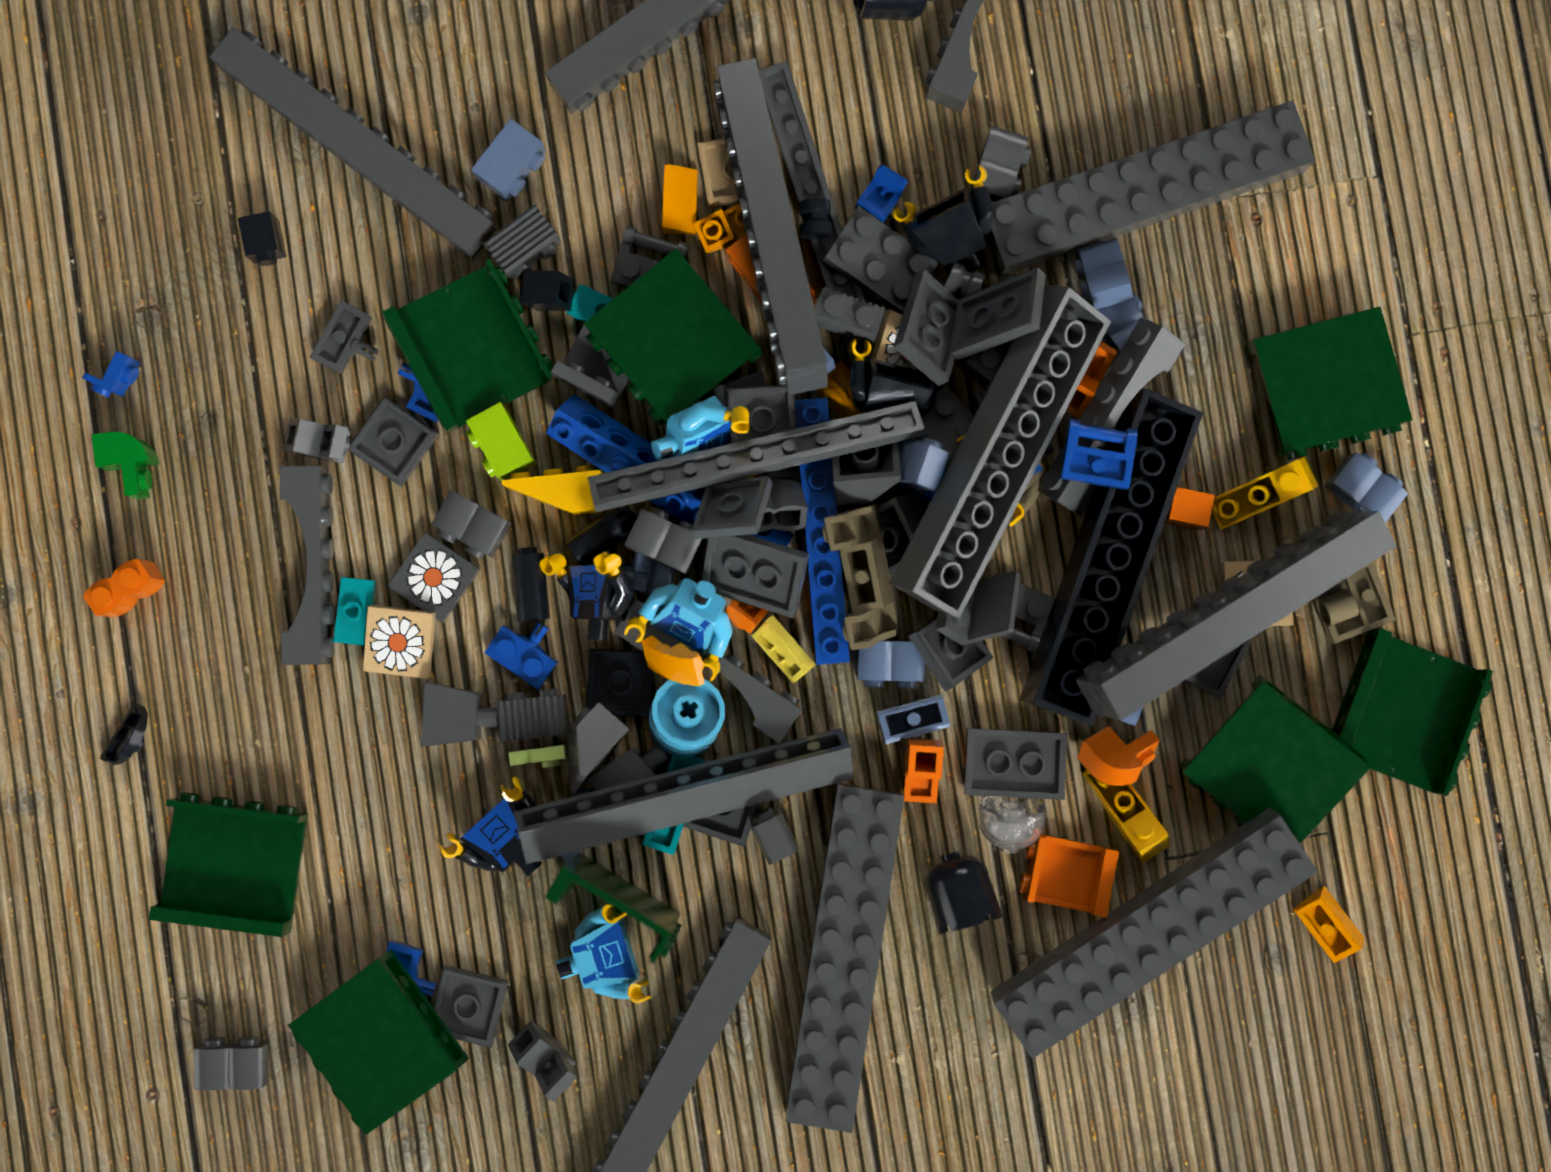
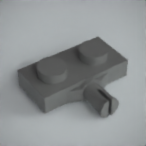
M340 300L310 358L341 375L350 358L356 353L370 361H374L376 357L365 350L378 355L379 349L363 342V335L372 317Z

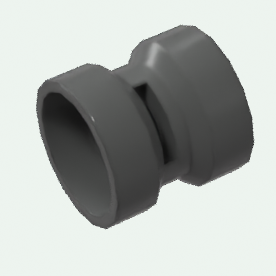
M955 263L944 287L953 295L956 294L964 298L979 291L985 275L977 271L973 273L968 272L963 265Z

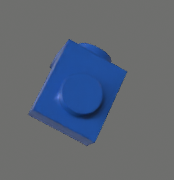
M880 165L873 180L858 199L854 209L860 206L884 223L899 202L908 180L886 166Z
M116 351L102 380L86 372L82 378L91 382L90 389L109 398L111 393H115L124 397L128 387L138 377V367L141 362Z

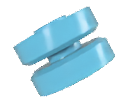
M704 679L705 684L701 686L686 685L668 680L657 690L649 712V731L654 742L664 752L676 757H693L705 752L715 742L725 719V703L719 690L708 680Z

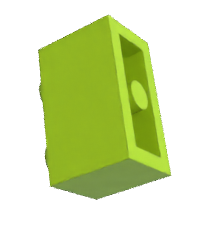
M501 402L466 420L470 428L466 434L475 449L480 447L486 458L482 460V464L491 478L496 475L501 481L510 478V474L522 472L536 464L532 453L507 408Z

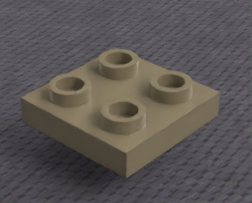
M1373 562L1313 599L1330 644H1336L1396 621Z

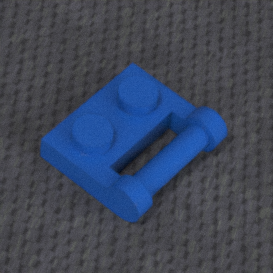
M1069 419L1060 479L1124 490L1129 489L1138 431L1126 428L1125 431L1084 425L1081 424L1080 420ZM1078 438L1123 444V451L1119 453L1077 446Z

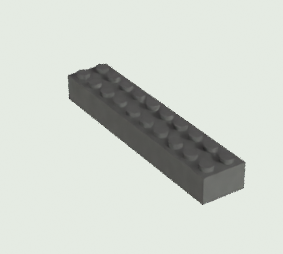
M756 58L717 66L719 79L713 81L719 118L721 117L725 145L728 148L729 163L732 175H734L737 199L741 206L744 230L748 237L752 264L754 263L758 292L761 294L765 323L768 325L771 350L775 356L779 385L786 384L788 395L828 387L826 356Z
M1294 100L993 202L992 228L986 238L1001 277L1003 274L1019 271L1077 251L1079 248L1094 245L1302 174L1316 160Z
M1045 285L1040 329L1014 339L889 582L935 611L957 619L961 617L1111 323V320L1070 287Z
M1358 509L1353 512L1340 510L1326 518L1328 521L1321 527L1315 526L1300 534L1302 539L1294 544L1287 543L1274 550L1275 555L1270 559H1262L1252 563L1247 567V573L1241 577L1234 576L1220 584L1221 589L1217 592L1201 595L1193 601L1194 606L1188 610H1179L1170 614L1166 618L1167 623L1159 628L1151 627L1140 633L1138 636L1139 640L1131 645L1124 644L1111 652L1112 657L1103 663L1097 661L1088 665L1083 670L1084 674L1075 680L1093 713L1121 721L1397 547L1380 512H1364L1363 509Z
M842 783L836 784L786 1104L785 1122L853 1133L904 795L902 793Z
M1269 807L1108 913L1107 918L1102 917L990 991L994 1005L1033 1059L1316 874L1318 870L1282 817Z

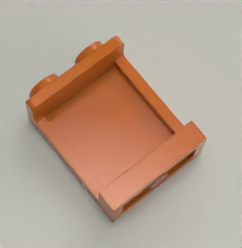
M1035 833L1034 840L1029 839L1027 844L1026 859L1030 860L1028 873H1022L1019 891L1024 893L1023 898L1027 902L1034 903L1035 901L1090 912L1095 916L1107 918L1119 851L1109 847Z

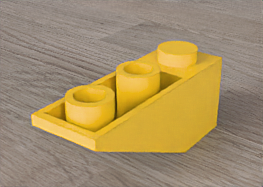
M1304 456L1214 497L1212 513L1220 530L1309 492L1319 485Z
M594 465L579 466L575 468L576 472L564 474L563 469H548L543 471V476L530 477L529 472L510 474L511 479L502 480V485L509 490L575 516L604 512L595 511L588 477L603 474L601 470H595Z
M1088 770L1082 773L1115 826L1142 864L1170 847L1167 831L1132 784L1113 786L1099 781Z

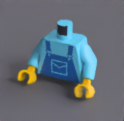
M716 396L702 402H697L668 418L665 437L652 441V452L657 460H661L667 457L672 458L727 445L730 427L736 433H746L749 431V412L742 406L735 407L732 411H727V407H723Z
M684 578L677 586L670 584L654 589L638 611L640 613L639 617H633L628 621L624 634L626 635L630 628H637L640 632L635 642H640L646 632V623L650 620L651 626L705 655L709 652V657L703 660L704 667L712 669L713 675L710 679L712 681L720 671L721 666L718 659L723 657L733 631L729 616L724 612L726 600L716 594L714 585L708 581L696 583L688 578Z
M610 903L589 912L575 929V938L570 942L573 955L556 960L560 978L565 979L579 974L584 988H591L596 994L615 999H630L633 1003L637 1004L651 998V995L646 996L641 991V987L649 984L647 979L633 982L638 980L640 972L622 919L627 914L625 912L622 914L618 913L615 910V906Z

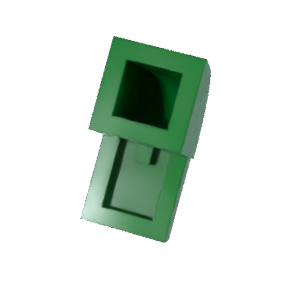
M123 432L91 434L95 467L107 471L122 469L124 495L137 500L150 498L149 489L152 488L153 482L147 466L159 465V459L154 449L144 440Z

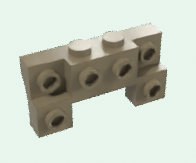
M876 504L856 507L846 512L835 513L825 517L823 536L826 543H829L831 551L840 550L842 569L844 570L847 584V598L852 609V613L844 617L845 622L843 623V635L845 640L849 641L850 649L871 648L882 640L897 636L901 633L892 584L889 583L891 578Z

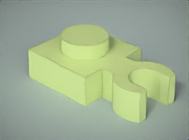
M567 744L508 752L510 766L541 762L542 768L561 766V759L568 758Z

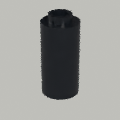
M628 505L608 509L564 542L582 566L588 565L594 561L596 556L606 552L629 535L637 517Z
M537 547L517 549L518 555L511 556L517 622L550 619L547 578L539 565L540 561L545 558L544 553H537Z

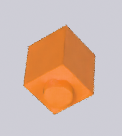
M1177 487L1165 523L1197 530L1207 528L1215 495Z

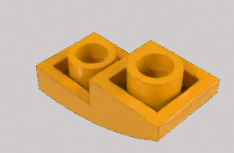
M740 204L726 211L720 209L693 223L707 254L728 247L745 235Z
M653 635L641 640L647 666L653 672L669 680L686 685L701 686L705 684L702 674L704 664L696 651H691L681 642L670 647L667 643L663 644Z

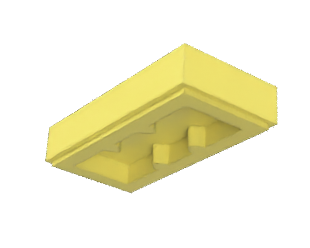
M773 615L750 634L793 684L816 665Z

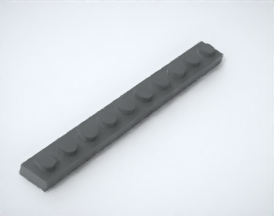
M785 61L759 69L769 116L797 202L810 198H825L831 202V213L828 215V221L832 223V235L823 239H810L825 287L827 286L828 290L833 289L835 293L840 291L841 295L846 293L847 297L852 295L853 299L865 300L860 287L822 261L841 233L842 228L788 62ZM841 335L851 365V362L855 361V356L850 354L848 346L853 338ZM856 340L855 348L858 353L864 351V342ZM871 345V352L865 356L864 361L867 363L869 358H871L874 349L873 345Z
M916 401L590 476L588 480L595 511L599 512L924 436V426Z

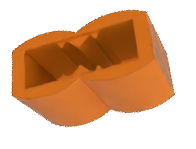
M133 559L120 565L113 572L111 578L101 579L92 584L84 593L83 598L95 616L118 617L130 611L138 599L147 598L155 594L164 585L166 580L154 562Z

